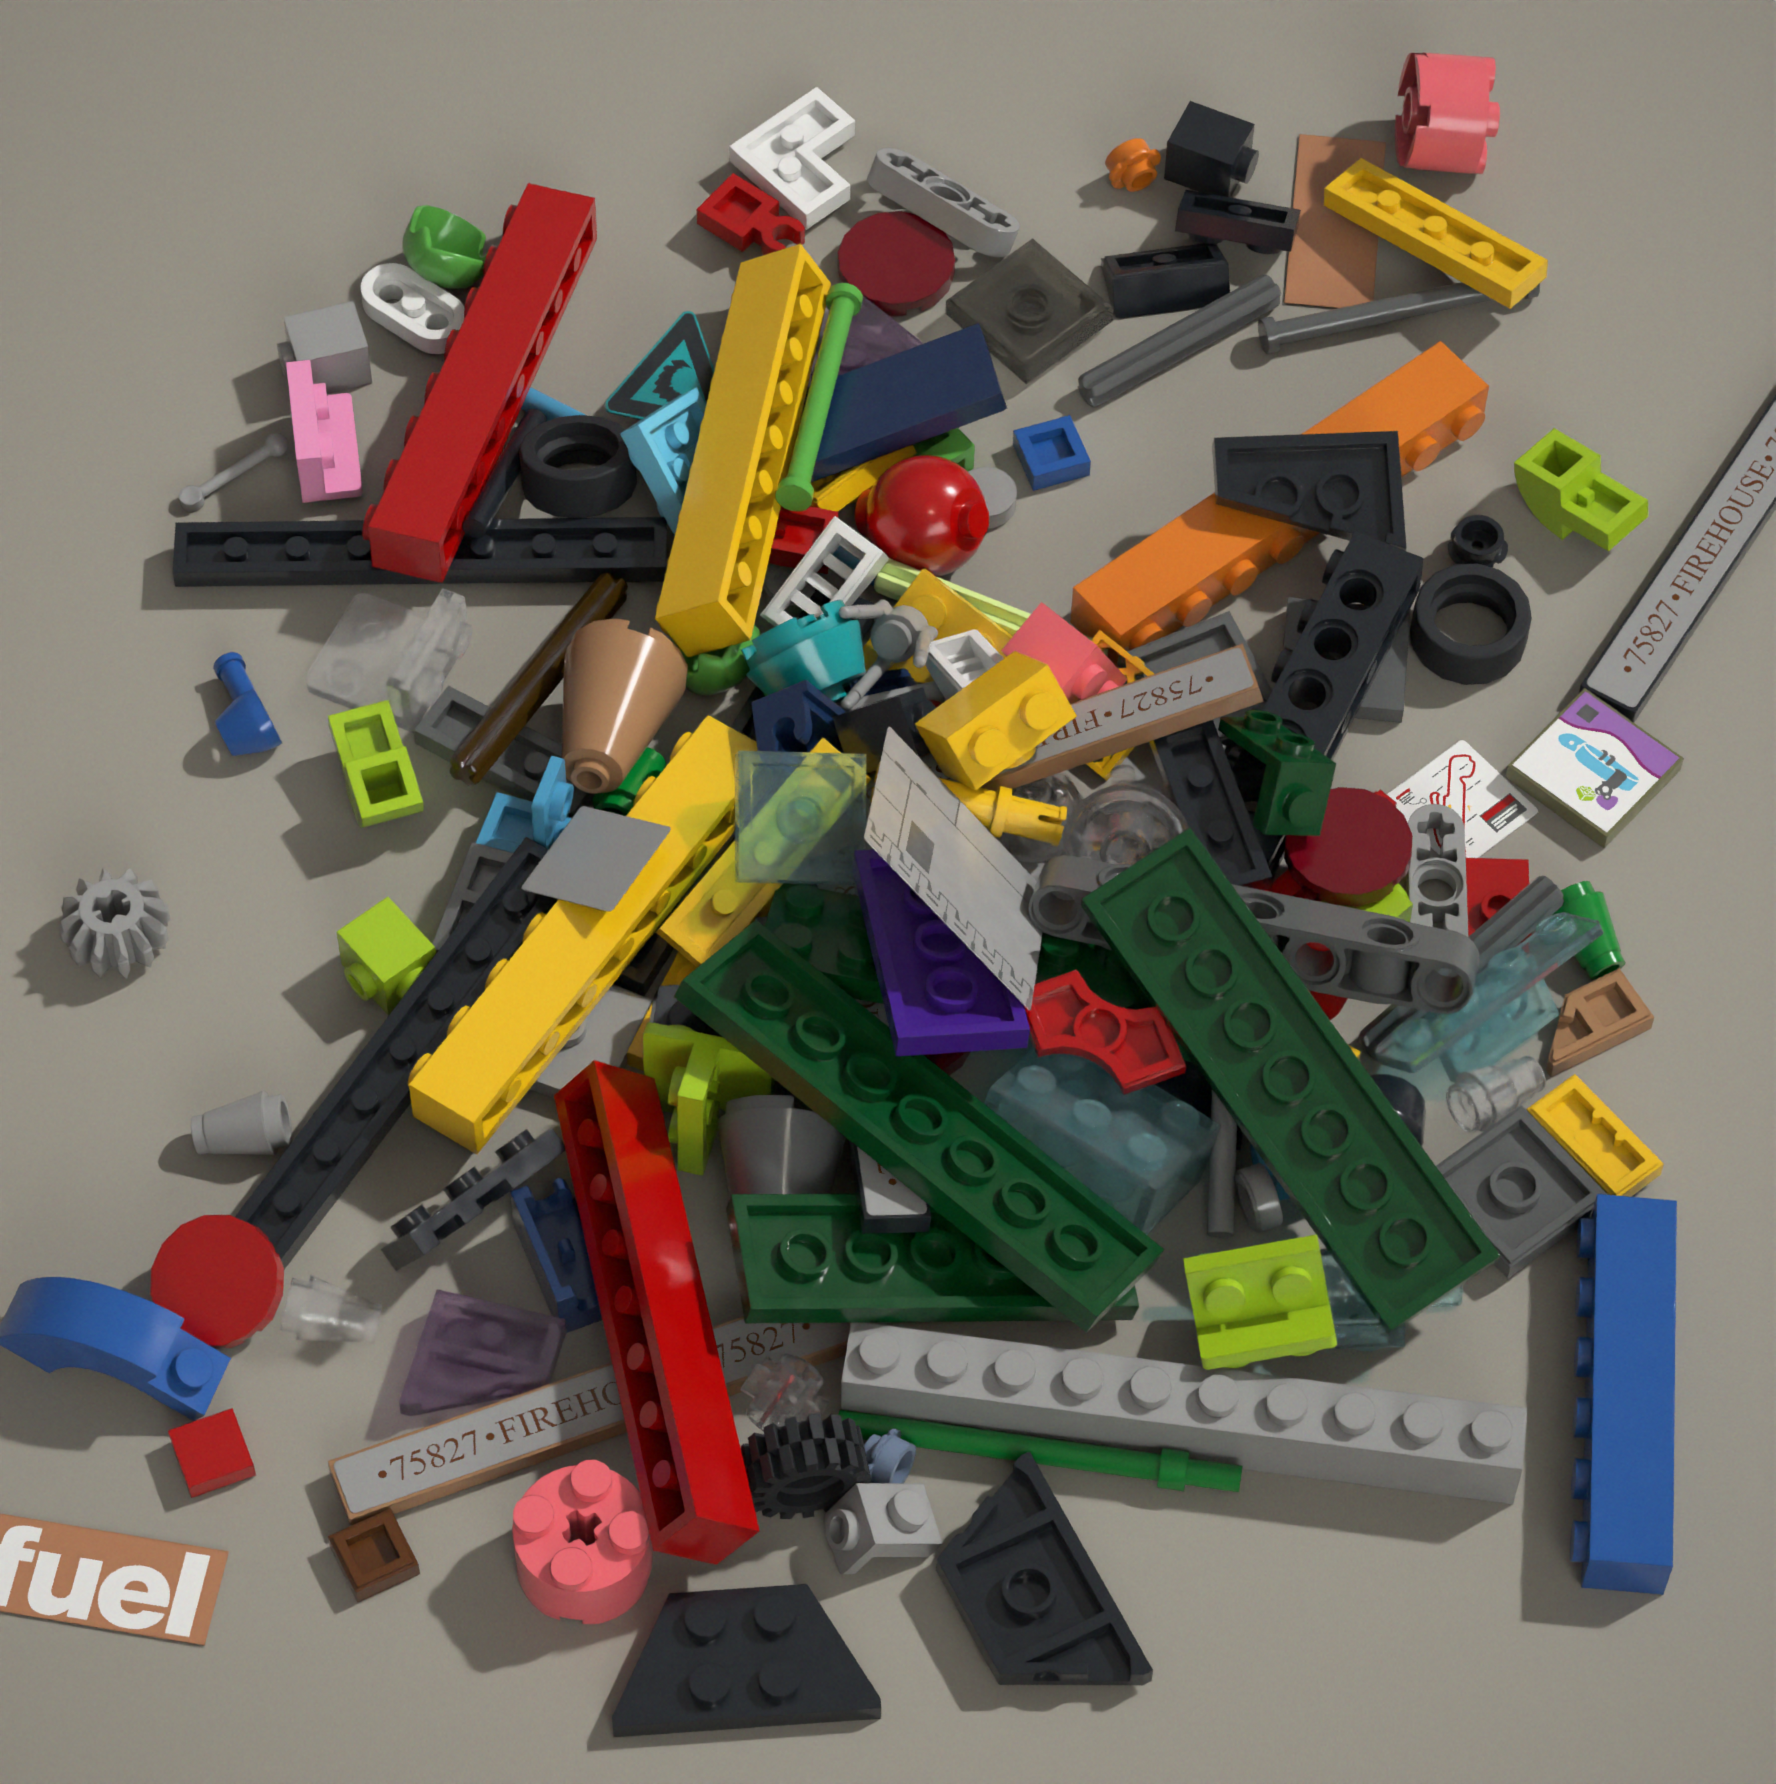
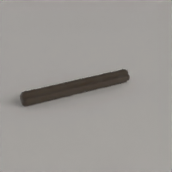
M610 572L602 573L597 577L451 756L450 763L452 766L449 772L455 780H462L468 786L476 785L482 780L564 678L565 652L576 631L593 621L611 619L627 600L625 591L628 589V585L623 578H616Z

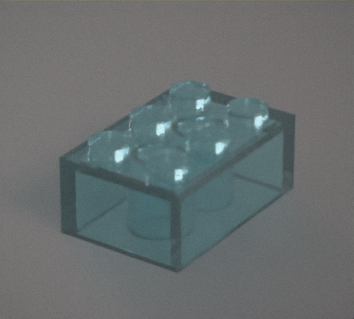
M1034 1048L1027 1052L989 1088L984 1102L986 1106L1146 1235L1201 1181L1221 1127L1219 1123L1197 1111L1193 1106L1182 1102L1154 1084L1123 1095L1112 1076L1096 1063L1070 1054H1052L1037 1058Z

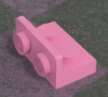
M310 360L286 362L302 502L308 503L361 496L363 489L352 396L349 393L327 395L325 383L313 384Z

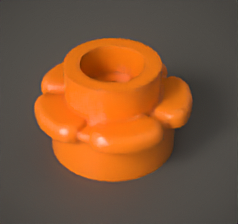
M1142 138L1131 139L1120 144L1110 152L1105 160V165L1110 172L1108 177L1111 185L1116 189L1126 187L1130 192L1144 189L1157 177L1155 166L1160 163L1161 154L1157 149L1151 150Z

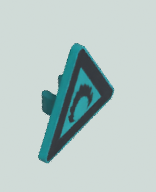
M683 312L604 403V408L609 414L642 420L674 398L696 387L703 401L707 404L714 367L696 315L693 312Z

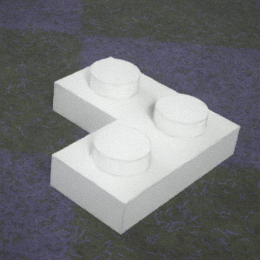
M815 87L730 145L729 161L763 192L778 200L779 206L791 217L799 220L807 230L850 200V184L821 158L855 136V120L818 87Z

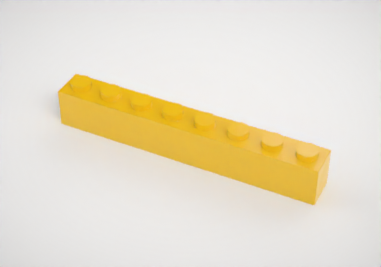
M801 244L741 262L734 291L731 295L724 333L721 337V346L714 375L711 379L703 420L700 424V433L693 462L689 470L682 507L678 515V524L671 553L667 561V570L661 595L656 606L655 620L662 631L672 638L687 657L750 641L781 508V505L776 500V491L779 482L787 477L825 313L826 298L831 286V282Z
M707 715L694 733L686 732L679 738L671 752L669 764L657 778L650 776L645 780L636 794L633 808L626 815L627 817L669 826L671 830L612 911L607 912L558 899L547 914L541 912L533 918L524 933L522 945L510 960L502 959L494 966L486 980L485 991L472 1007L466 1005L455 1014L448 1027L446 1039L433 1055L430 1053L424 1054L413 1067L408 1078V1086L414 1118L478 1155L772 785V771L759 762L756 741Z

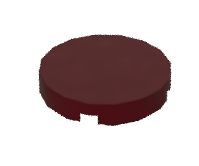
M893 211L877 213L858 221L842 239L838 250L837 266L842 282L854 285L861 291L863 295V308L870 312L892 317L907 315V310L916 309L920 306L921 311L935 306L949 292L955 275V256L953 244L944 231L916 214Z
M1337 787L1330 789L1320 836L1285 835L1284 859L1292 878L1303 889L1305 884L1310 890L1317 892L1318 899L1329 904L1358 907L1382 900L1393 892L1394 886L1401 881L1402 877L1404 879L1410 868L1413 835L1404 814L1387 798L1366 789Z

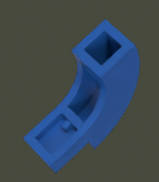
M41 1277L21 1283L0 1324V1345L49 1374L57 1369L66 1367L97 1371L130 1384L192 1421H196L205 1415L231 1360L227 1355L180 1329L184 1318L172 1311L126 1291L75 1278Z

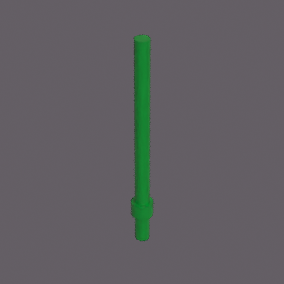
M842 1409L838 1413L842 1421L850 1418L855 1421L856 1426L859 1425L863 1440H868L873 1434L882 1437L889 1430L898 1429L902 1434L901 1439L915 1445L917 1448L1016 1461L1021 1455L1030 1451L1036 1464L1153 1480L1158 1481L1157 1488L1184 1492L1185 1485L1232 1492H1239L1243 1465L1189 1458L1190 1451L1162 1448V1453L1157 1454Z

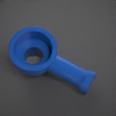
M235 652L220 656L215 661L213 669L218 679L223 681L233 702L214 722L231 755L260 753L283 744L245 671L246 664L242 656Z

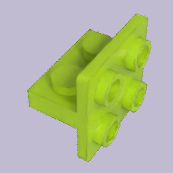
M652 1022L646 1024L643 1033L644 1075L655 1078L662 1111L673 1113L668 1138L669 1142L678 1144V1171L703 1176L718 1131L717 1114L719 1108L726 1111V1102L736 1098L754 1095H774V1078L723 1037L695 1032L683 1025L666 1026Z
M1317 1234L1183 1258L1200 1356L1204 1369L1239 1368L1255 1361L1289 1355L1307 1356L1318 1350L1333 1348L1337 1345Z

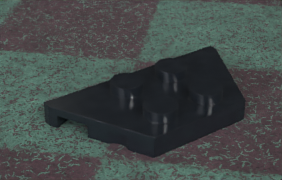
M1030 1451L1021 1455L1013 1464V1472L993 1497L989 1495L973 1513L971 1524L963 1533L957 1534L936 1560V1571L999 1685L1143 1686L1151 1682L1153 1675L1151 1665Z
M807 1584L669 1593L612 1716L613 1738L881 1719V1698Z

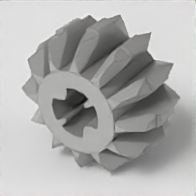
M104 867L99 876V882L95 884L79 878L78 885L76 886L78 896L63 897L61 909L64 919L61 920L62 924L59 926L62 941L69 947L71 957L78 967L91 963L93 972L99 978L111 967H118V971L126 979L131 969L130 964L134 962L151 968L152 961L154 960L153 950L166 948L168 941L166 927L170 921L168 905L163 902V899H160L158 887L153 883L152 879L138 883L137 875L130 868L119 879H112V875Z

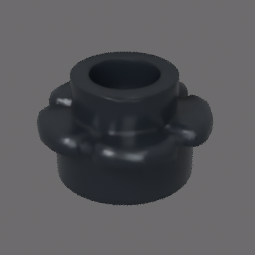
M1472 515L1461 520L1452 530L1450 535L1452 541L1447 546L1448 554L1456 564H1481L1493 568L1495 563H1502L1508 553V544L1504 540L1502 527L1497 521L1484 515ZM1472 546H1479L1483 549H1473Z

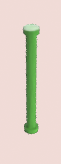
M848 283L834 284L828 290L826 306L829 309V314L787 477L782 479L777 487V502L783 508L790 511H804L812 504L814 488L810 483L852 317L859 313L863 302L861 291Z

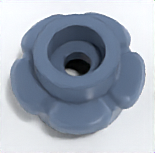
M891 1429L882 1437L873 1434L865 1443L864 1447L871 1483H904L914 1464L916 1446L901 1439L902 1434L900 1430Z

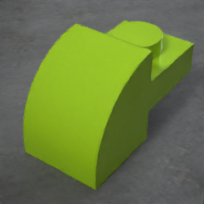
M1555 428L1514 462L1516 483L1525 503L1535 517L1561 540L1566 538L1572 531H1575L1609 552L1648 517V499L1601 472V455Z
M389 700L328 715V726L346 781V792L360 828L423 812L424 802L407 748L402 744Z

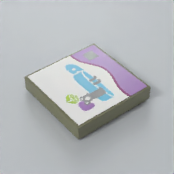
M1584 688L1508 765L1505 777L1605 848L1681 770L1684 758Z

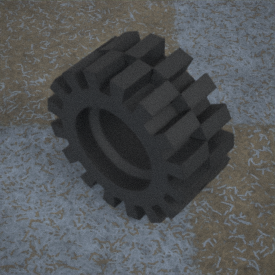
M820 1413L808 1414L807 1420L797 1422L796 1416L784 1419V1426L778 1427L774 1423L763 1427L764 1434L754 1432L748 1437V1443L741 1446L755 1512L762 1510V1515L771 1518L777 1513L780 1514V1519H792L795 1513H802L803 1518L815 1517L814 1511L823 1509L827 1512L856 1483H871L861 1429L850 1418L842 1421L840 1415L830 1414L825 1420H821Z

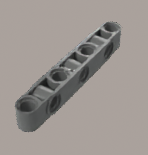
M1060 855L1051 858L1043 865L1028 904L1029 917L1033 924L1043 933L1054 937L1099 945L1112 950L1081 907V900L1132 865L1113 864L1072 855ZM1232 884L1309 991L1375 1004H1394L1438 1014H1451L1460 1011L1469 1003L1472 997L1479 967V951L1475 943L1466 935L1455 931L1410 923L1389 915ZM1051 891L1067 893L1074 900H1062L1057 898ZM1318 942L1330 950L1317 951L1306 943ZM1448 968L1459 975L1447 977L1439 974L1435 969Z

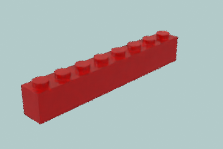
M527 183L518 205L511 204L508 207L504 218L501 242L499 246L492 245L488 250L484 263V278L479 288L472 287L468 293L464 308V321L460 330L453 329L448 336L444 353L445 362L440 373L432 372L428 379L424 395L425 405L420 416L413 415L407 424L404 450L399 460L392 459L387 467L383 485L384 493L379 504L372 503L366 512L363 523V538L370 541L372 567L443 583L465 534L463 522L499 459L597 241L594 197Z
M593 1060L554 1095L652 1549L656 1552L717 1565L760 1532L658 1090L655 1078Z

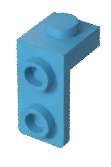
M551 756L532 802L497 792L476 843L514 853L525 837H528L543 847L550 849L572 819L569 817V810L573 799L574 786L573 784L566 783L565 759Z

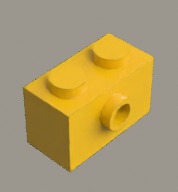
M1014 651L916 722L915 726L943 774L977 790L1004 769H1011L1028 761L1035 754L1038 744L1073 720L1077 715L1048 664Z

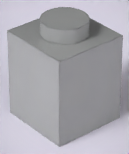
M354 301L283 317L287 341L277 343V350L285 379L288 378L286 362L310 360L313 384L325 383L327 394L372 383L368 345Z

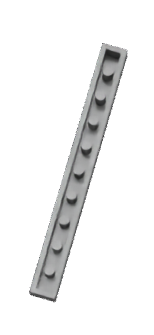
M870 1323L850 1324L841 1381L842 1410L1157 1454L1162 1453V1448L1190 1451L1189 1458L1243 1465L1242 1469L1507 1504L1514 1503L1523 1470L1528 1408L1220 1368L1206 1370L1203 1366Z

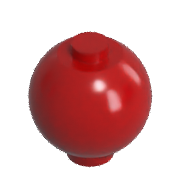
M921 455L901 460L892 465L877 479L872 489L862 492L856 503L855 522L859 532L863 536L868 537L870 542L882 550L889 559L918 570L927 569L934 576L940 577L961 568L977 552L989 527V511L980 486L967 470L943 457Z

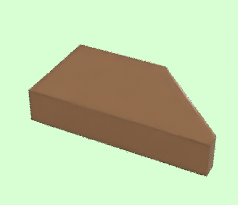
M1620 968L1565 994L1546 1066V1071L1550 1077L1652 1028L1653 1014Z

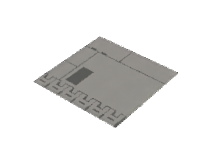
M888 727L864 839L1030 1011L1043 933L1033 924L1028 910V904L1037 881L891 727Z

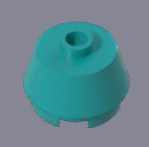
M835 600L820 607L823 614L815 617L814 614L807 615L798 620L794 617L768 630L752 640L754 645L741 649L750 668L746 676L766 696L807 680L834 703L843 700L847 695L844 687L866 674L859 619L852 620L840 617L839 609L845 606L843 600Z

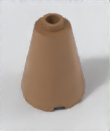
M615 618L593 621L576 631L566 649L564 656L561 758L565 759L566 778L584 792L607 793L617 789L685 692L688 665L680 649L663 633L651 627L648 634L645 635L627 629L630 622L628 620Z

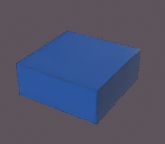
M1070 415L1013 430V447L1033 491L1090 476L1091 460Z

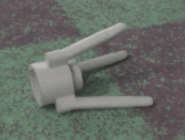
M879 600L874 605L843 606L839 609V615L844 619L875 620V624L871 629V642L874 650L879 655L876 662L841 701L840 707L844 711L851 710L894 663L906 661L914 655L913 664L915 667L922 668L925 666L931 641L937 638L938 631L934 626H928L927 619L919 610L906 605L892 608L886 600Z

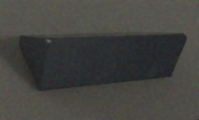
M1202 243L1110 255L1101 258L1111 307L1115 316L1120 319L1203 308L1230 293L1229 264L1217 244Z

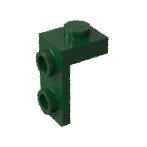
M1247 710L1244 717H1221L1218 730L1266 764L1253 826L1265 835L1320 836L1336 763L1315 749V742L1312 739L1293 733L1282 725L1283 720L1278 715L1261 710Z

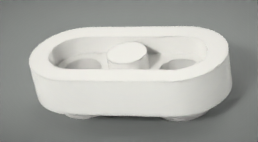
M398 263L378 265L369 270L362 279V304L365 313L372 320L423 352L430 354L445 353V346L450 332L453 329L460 330L464 321V306L459 299L433 282L425 280L411 268ZM390 299H397V300H399V301L396 302V303H386V302H385V301L390 300Z

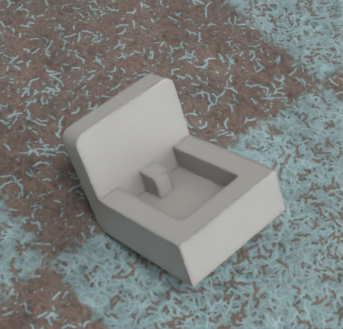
M856 1483L824 1515L826 1538L833 1550L838 1570L842 1575L856 1574L872 1557H929L943 1544L924 1484Z

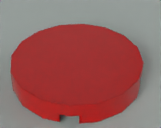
M203 1215L180 1225L162 1243L151 1267L150 1295L153 1303L184 1318L180 1329L215 1349L233 1348L246 1342L243 1340L252 1337L257 1331L261 1332L273 1320L283 1297L284 1267L279 1254L275 1252L273 1244L259 1227L231 1215Z

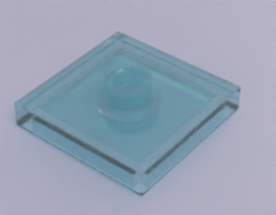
M738 751L735 754V882L856 885L852 870L854 850H867V841L864 839L867 825L866 754Z

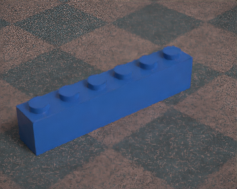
M1597 1194L1591 1218L1579 1219L1576 1254L1577 1258H1588V1277H1578L1575 1315L1576 1317L1587 1318L1586 1337L1578 1336L1576 1339L1574 1376L1585 1378V1398L1576 1397L1572 1431L1573 1438H1584V1459H1574L1571 1497L1572 1499L1583 1500V1521L1573 1520L1570 1561L1582 1563L1581 1588L1664 1595L1673 1568L1677 1201Z

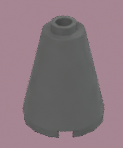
M754 1095L736 1098L726 1102V1111L719 1108L717 1114V1128L730 1197L732 1194H830L846 1137L816 1112L793 1107L794 1096Z

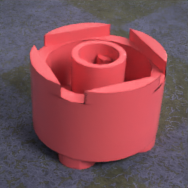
M1426 52L1408 54L1401 72L1397 95L1405 96L1402 115H1395V150L1399 166L1423 171L1483 174L1487 160L1485 138L1496 137L1500 120L1499 103L1489 102V92L1493 89L1496 71L1495 59L1493 57Z
M585 1460L577 1465L563 1467L544 1475L516 1503L513 1510L512 1534L517 1576L526 1597L543 1614L560 1620V1617L582 1620V1624H600L624 1614L642 1597L652 1569L653 1549L641 1494L628 1479L610 1470L603 1462Z

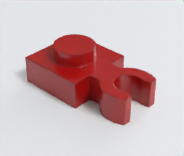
M734 173L696 209L698 225L741 252H744L753 242L761 246L763 255L785 249L786 246L778 242L781 239L790 240L796 245H803L805 243V227L799 220L790 216H779L778 200Z

